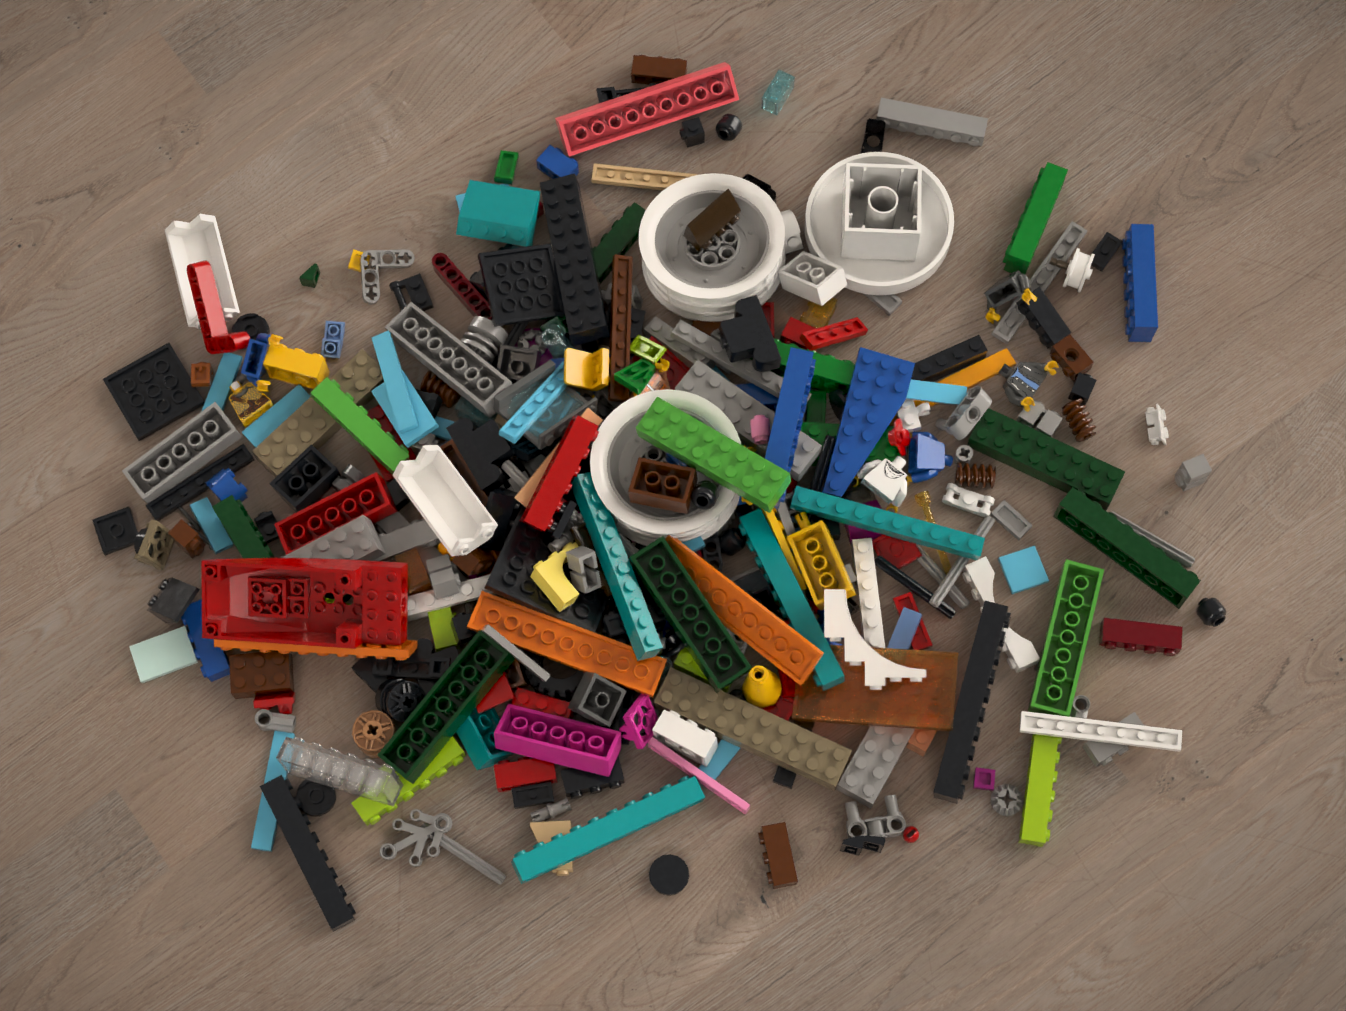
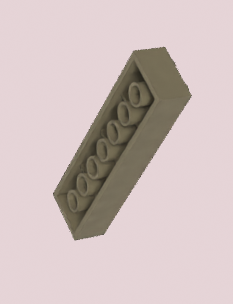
M363 349L330 378V380L334 379L341 386L339 389L344 394L348 392L354 398L353 402L358 407L360 405L364 407L374 398L371 391L384 382L380 365ZM310 397L262 441L252 453L256 460L276 478L311 444L318 450L342 426Z

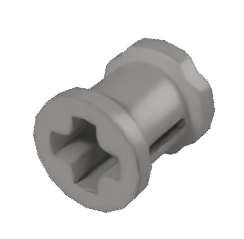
M968 445L959 446L954 458L955 464L957 465L960 462L962 467L965 463L970 464L973 456L972 448Z

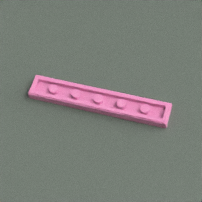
M654 737L650 739L648 747L690 777L696 776L700 784L743 814L748 812L750 804Z

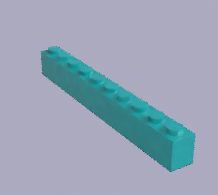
M591 472L578 474L572 481L571 488L583 520L586 523L588 533L591 536L593 546L637 661L655 657L663 646L611 512L599 498L592 481Z
M800 486L795 487L789 508L973 560H978L981 557L985 541L984 537Z
M761 508L739 517V531L742 536L746 535L748 539L746 541L747 547L750 552L754 551L756 555L754 558L758 568L763 569L765 574L762 575L773 589L771 591L775 602L779 601L781 605L779 611L783 619L787 618L790 627L824 652L813 669L815 674L813 679L816 686H821L822 690L825 691L845 682V675L824 637Z
M685 776L679 779L678 784L674 786L667 784L661 787L660 792L656 794L650 792L642 796L643 800L635 802V800L624 804L625 808L619 811L615 808L606 813L607 816L601 819L595 817L589 820L586 826L581 827V825H577L569 830L570 833L564 836L560 833L551 838L552 841L546 844L544 842L537 843L532 846L533 850L529 852L522 850L514 854L515 858L512 859L511 863L520 883H526L696 805L706 797L696 776L691 778Z

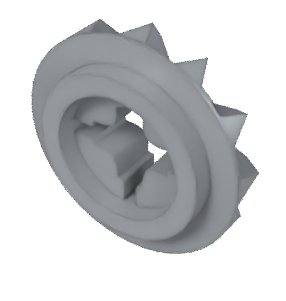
M531 328V330L524 331L519 336L517 344L520 348L538 350L542 355L547 349L548 342L545 334L540 330L537 331ZM533 339H535V342L538 345H532V347L529 348L530 345L527 341H532Z
M1004 784L999 785L993 790L991 805L998 814L1012 816L1022 807V793L1016 786ZM1008 792L1009 798L1013 801H1010L1006 808L1005 801L1001 798H1004Z

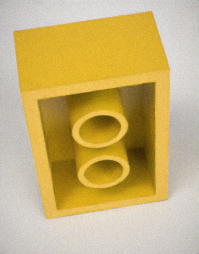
M280 343V348L272 345L269 346L263 362L269 378L294 385L300 384L302 387L313 390L330 373L322 355L317 353L309 354L299 348L290 349Z

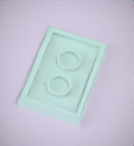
M186 626L129 646L141 683L198 663L193 645L187 635L188 630Z

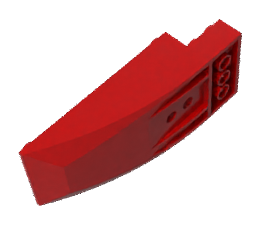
M240 558L201 561L202 638L356 649L362 643L401 646L407 641L408 563L322 558ZM326 593L334 595L335 600L333 603L325 601L324 596ZM345 594L353 596L354 601L351 605L344 602L343 597Z

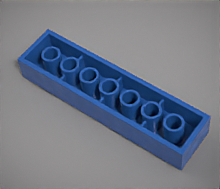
M792 347L790 348L765 459L789 473L794 462L795 450L797 449L799 432L802 427L803 415L806 410L807 398L816 360L813 359L814 352ZM786 490L774 508L779 509L780 502L784 503Z

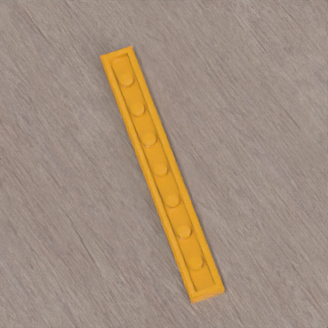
M1005 348L936 383L966 386L969 389L999 374L1004 364L1012 368L1016 366V362L1009 350ZM914 400L915 407L919 406L922 403L928 402ZM929 402L930 408L939 404L936 402ZM897 414L894 416L889 426H894V421L898 419Z

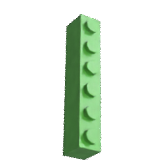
M326 377L310 392L311 398L393 475L400 461L409 460L407 448L402 444L399 446L395 442V437L387 431L385 433L381 429L382 425L375 418L371 419L367 416L368 412L363 406L360 405L358 407L353 402L354 398L348 392L344 394L339 389L341 386L334 379L330 380Z

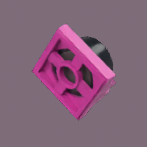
M641 693L633 705L624 707L619 715V731L622 732V737L627 740H633L637 749H643L653 737L652 729L658 721V716L648 695Z

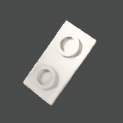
M1156 404L1157 409L1149 407L1145 412L1147 425H1154V427L1148 428L1149 442H1151V445H1158L1159 441H1162L1164 445H1167L1166 438H1169L1167 427H1164L1163 422L1166 420L1165 410Z

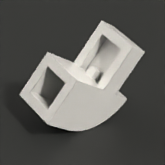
M790 210L780 212L785 226V253L803 249L800 237L801 231L795 215Z

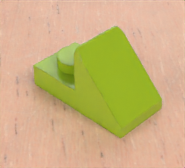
M639 334L630 344V353L644 358L654 365L667 350L665 347Z

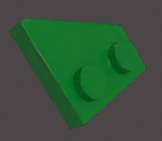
M642 358L614 373V380L639 395L655 374L656 367L651 362Z

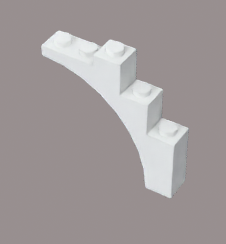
M824 589V637L829 638V642H841V638H844L845 662H849L850 666H862V662H865V686H870V690H882V686H886V678H890V682H902V678H910V682H922V678H927V669L909 668L896 664L871 648L859 634L852 621L847 605L846 590Z

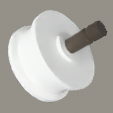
M1077 248L1070 263L1051 257L1049 264L1067 270L1065 273L1067 276L1062 287L1068 285L1078 289L1077 292L1080 293L1085 279L1089 280L1093 269H1090L1095 254L1087 255L1080 252V249Z

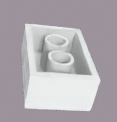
M802 251L778 271L782 289L821 306L847 286L843 267L805 251Z
M663 710L652 729L654 738L662 744L706 767L718 748L717 737H715L714 732L709 729L702 730L698 728V724L688 719L685 721L681 719L680 715L673 710L669 712Z

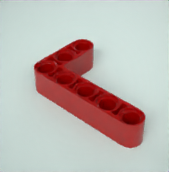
M204 260L189 264L186 269L208 353H229L247 348L250 340L247 332L228 333L210 263Z

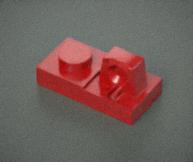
M295 692L255 696L253 700L254 708L270 710L274 705H277L280 714H292L296 696Z

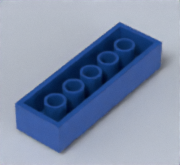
M1131 224L1129 230L1125 232V239H1122V250H1125L1122 266L1126 270L1123 274V283L1126 284L1124 301H1127L1124 317L1127 318L1128 322L1125 325V335H1128V342H1151L1158 329L1154 224Z

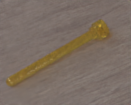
M923 491L914 495L916 503L923 509L927 522L936 524L929 505L931 500L929 491ZM937 550L947 575L951 569L946 552Z

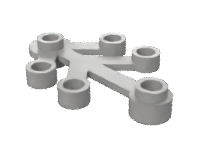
M413 809L410 812V818L416 822L422 820L430 823L431 825L426 828L406 823L400 818L395 819L392 823V827L395 830H404L413 834L394 845L390 843L383 844L380 848V856L386 860H392L396 857L397 852L416 843L413 855L409 858V863L414 867H419L423 861L421 855L427 837L434 832L432 844L427 848V854L431 857L439 856V845L442 836L450 831L453 824L449 815L440 813L434 817L423 813L419 809ZM415 812L420 813V816L417 819L414 818ZM442 820L446 821V825L444 827H440V822ZM398 821L402 822V826L400 828L396 827V823ZM433 847L437 850L434 855L430 852ZM391 848L393 852L388 856L387 850ZM415 857H418L419 862L417 864L413 863V859Z

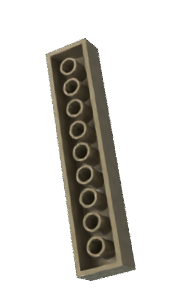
M670 667L654 700V708L662 712L663 710L668 712L673 710L680 715L681 719L694 721L698 724V728L702 730L709 729L718 738L835 791L852 753V750L722 690L716 693L711 685Z

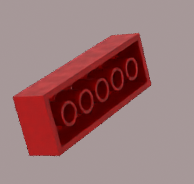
M579 415L572 417L520 521L539 531L545 532L546 529L551 528L555 520L552 518L556 511L559 512L563 505V501H561L563 495L568 494L572 487L570 483L572 477H577L581 466H579L581 460L586 459L590 452L588 448L590 442H594L599 434V431H597L598 425Z
M375 472L274 525L287 555L362 515L368 517L374 524L398 511L384 478Z

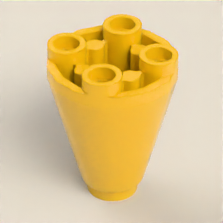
M758 665L754 666L745 677L742 690L748 703L756 707H768L776 704L782 687L780 679L774 672Z

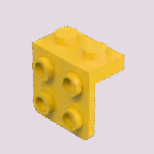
M572 348L565 349L564 383L591 391H598L608 386L610 380L609 349L601 348L594 353Z

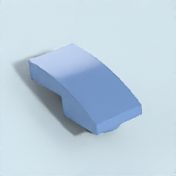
M326 321L321 355L323 357L340 359L345 322Z

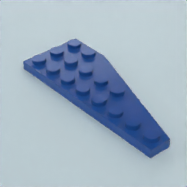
M859 348L822 493L839 498L843 496L906 400L915 363L866 348Z

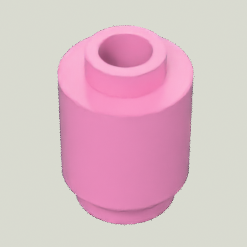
M765 415L754 416V419L750 420L752 440H754L756 445L767 444L771 433L770 420L765 418Z

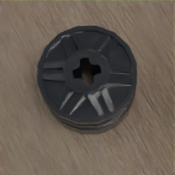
M391 678L381 683L377 689L375 703L378 711L387 714L390 719L405 722L426 694L422 687L415 682Z

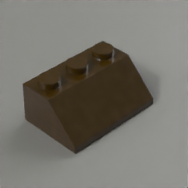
M727 189L687 225L683 236L698 252L709 248L716 236L718 238L726 232L725 228L729 224L733 226L740 219L741 209L731 191Z

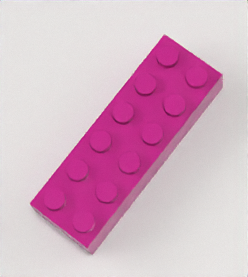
M512 704L507 705L494 732L496 749L609 777L622 748L620 731Z

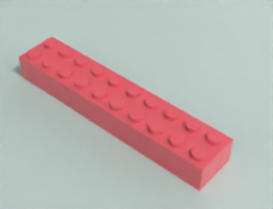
M726 62L557 117L555 120L565 153L570 157L737 101L739 96L731 67Z

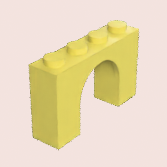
M569 542L559 553L555 551L546 561L543 562L541 560L536 563L530 576L559 612L573 604L579 596L578 591L565 577L563 572V564L568 562L566 552L579 547L576 542Z

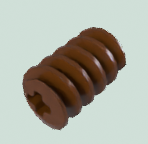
M429 370L422 379L420 390L438 394L443 400L442 405L446 404V407L452 408L458 402L461 395L452 387L450 388L447 383L444 385V381L441 378L437 381L438 376L436 374L431 378L432 372Z
M1083 399L1073 400L1062 407V414L1066 416L1065 420L1070 422L1069 427L1073 429L1072 434L1076 435L1075 440L1077 442L1088 440L1096 435V432H1093L1096 425H1089L1093 419H1086L1090 413H1083L1086 406L1079 405L1083 402Z
M957 463L955 483L959 481L962 487L964 481H966L967 486L970 487L971 483L974 482L976 488H978L980 482H982L983 488L989 483L991 489H993L996 478V466L993 470L991 464H988L986 469L984 464H980L977 469L975 463L972 464L971 468L968 463H965L962 468L961 463Z

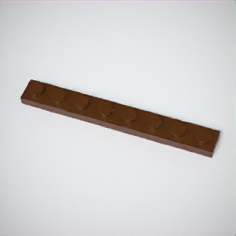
M617 254L613 256L608 401L625 402L629 399V389L614 380V373L630 365L633 257Z

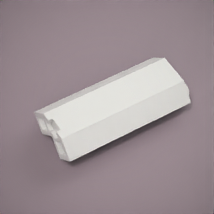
M199 214L190 223L173 221L165 229V234L188 327L201 329L186 269L189 264L204 260L208 261L212 267L225 323L232 321L240 312L215 216Z
M425 445L415 460L399 462L393 477L451 556L467 555L493 536L498 524L439 445Z

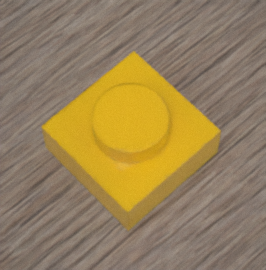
M353 249L348 265L349 269L361 272L360 258L363 252ZM367 255V257L364 259L368 262V264L370 261V255Z

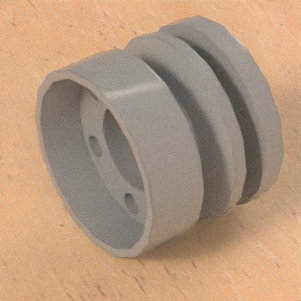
M475 316L468 326L469 332H465L460 341L489 364H492L499 353L497 348H500L505 343L508 334L501 326L494 327L492 320Z

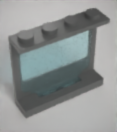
M549 360L494 397L493 410L508 421L554 372L556 364ZM568 385L523 435L540 450L550 446L554 440L564 435L573 416H581L586 408L596 413L598 399L594 397L587 401Z

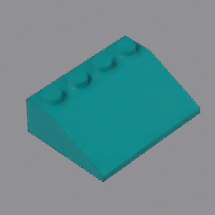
M470 180L459 213L456 235L526 247L533 246L541 191Z

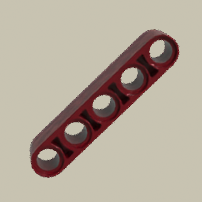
M444 253L435 254L432 257L435 273L474 317H483L485 314L491 315L489 303ZM438 263H445L442 266H437ZM451 275L456 276L454 279H449ZM463 288H467V289H468V290L465 291V292H460V290L463 289ZM474 301H478V302H479L477 305H472V304H471V303L474 302Z

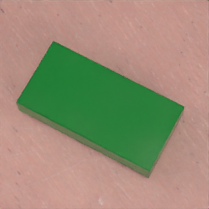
M500 151L494 182L513 183L519 158L518 152Z
M810 390L809 393L812 395L807 402L806 422L825 423L827 391Z

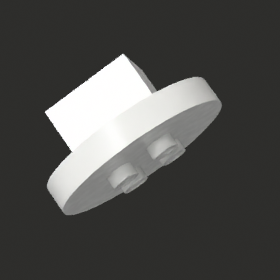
M861 153L836 163L816 182L806 206L805 238L812 255L843 267L847 282L845 288L868 295L897 294L922 284L940 267L950 246L954 229V212L945 187L922 164L894 153Z

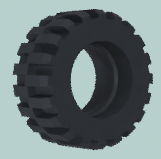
M525 650L524 654L543 668L545 657ZM524 666L528 682L535 689L536 693L559 700L566 699L567 702L572 700L584 674L583 671L577 670L575 674L565 679L549 677L547 681H542Z

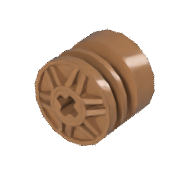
M370 710L362 713L355 720L352 735L355 743L366 756L380 758L377 756L397 730L387 714L378 710ZM372 729H375V730H376V732H377L376 735H373V734H372V732H371Z

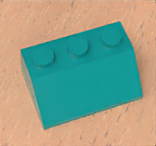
M475 708L456 731L477 771L491 767L515 754L495 748L494 732L500 718L494 708L480 714Z

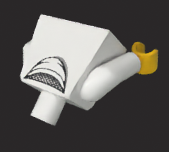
M897 456L893 462L885 458L883 461L877 459L865 463L854 477L857 483L853 487L862 483L889 504L886 511L893 508L895 510L894 513H897L898 507H900L907 495V481L905 480L907 474L901 470L906 461L902 457Z

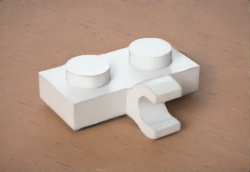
M906 399L896 414L902 420L903 429L914 432L921 430L919 416L929 415L931 408L929 402L915 407L914 400Z

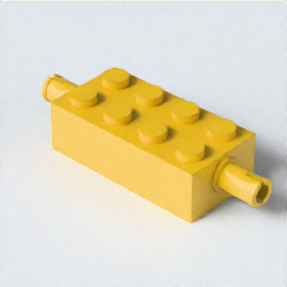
M801 512V516L799 514L795 515L800 530L787 536L814 603L822 611L824 610V589H845L847 599L855 596L856 592L828 526L823 520L811 525L807 513Z

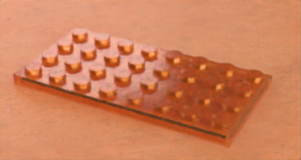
M830 645L845 675V682L823 691L821 686H816L813 679L815 674L812 671L803 685L800 686L797 682L795 685L792 719L795 721L953 731L959 655L956 652L871 647L881 656L896 664L909 668L927 669V678H922V682H910V678H902V682H890V678H886V686H882V690H870V686H865V662H862V666H850L849 662H845V646Z

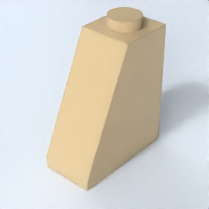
M570 820L530 822L531 830L537 842H544V844L552 841L551 838L557 834L562 833L564 836L570 833L569 830L572 828ZM573 861L552 870V872L557 873V876L569 875V872H573Z

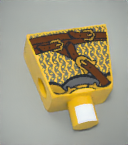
M235 381L229 387L233 392L229 396V400L245 429L273 406L272 401L264 393L258 391L257 387L250 382L242 386L239 381Z

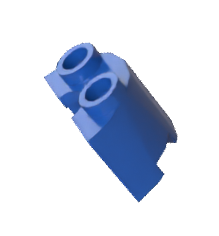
M229 468L226 470L221 469L205 482L220 501L233 495L235 500L240 499L241 502L248 498L245 494L248 490L241 482L238 484L233 479L235 475Z

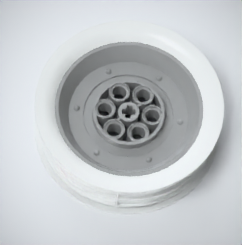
M717 173L691 176L664 189L646 209L639 228V247L642 256L643 275L653 296L673 313L694 321L718 322L733 319L735 305L738 300L757 295L762 306L773 295L780 284L778 271L785 266L786 261L783 218L772 198L752 182L733 175ZM729 189L741 209L740 219L733 226L729 224L725 228L726 232L718 238L716 236L709 248L698 252L683 236L685 229L694 218Z
M655 390L628 399L614 409L601 424L598 430L599 434L592 444L590 455V470L595 490L603 504L611 512L618 532L628 539L648 546L662 536L666 539L667 535L677 538L681 542L701 536L702 540L707 539L729 520L738 505L740 496L696 471L697 484L700 481L706 480L713 482L718 487L719 497L715 505L710 509H699L691 501L688 514L631 503L628 490L638 458L651 459L649 458L651 454H657L658 458L651 460L668 463L666 461V452L640 438L637 434L636 426L657 397L741 444L734 425L713 403L686 391Z

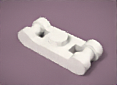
M953 483L947 484V493L942 498L944 504L982 517L990 516V507L993 506L995 501L993 497L966 490ZM954 494L959 495L958 500L953 498ZM978 502L983 504L981 508L977 507Z

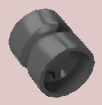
M348 464L341 472L342 476H338L331 483V486L338 492L365 478V476L357 468Z

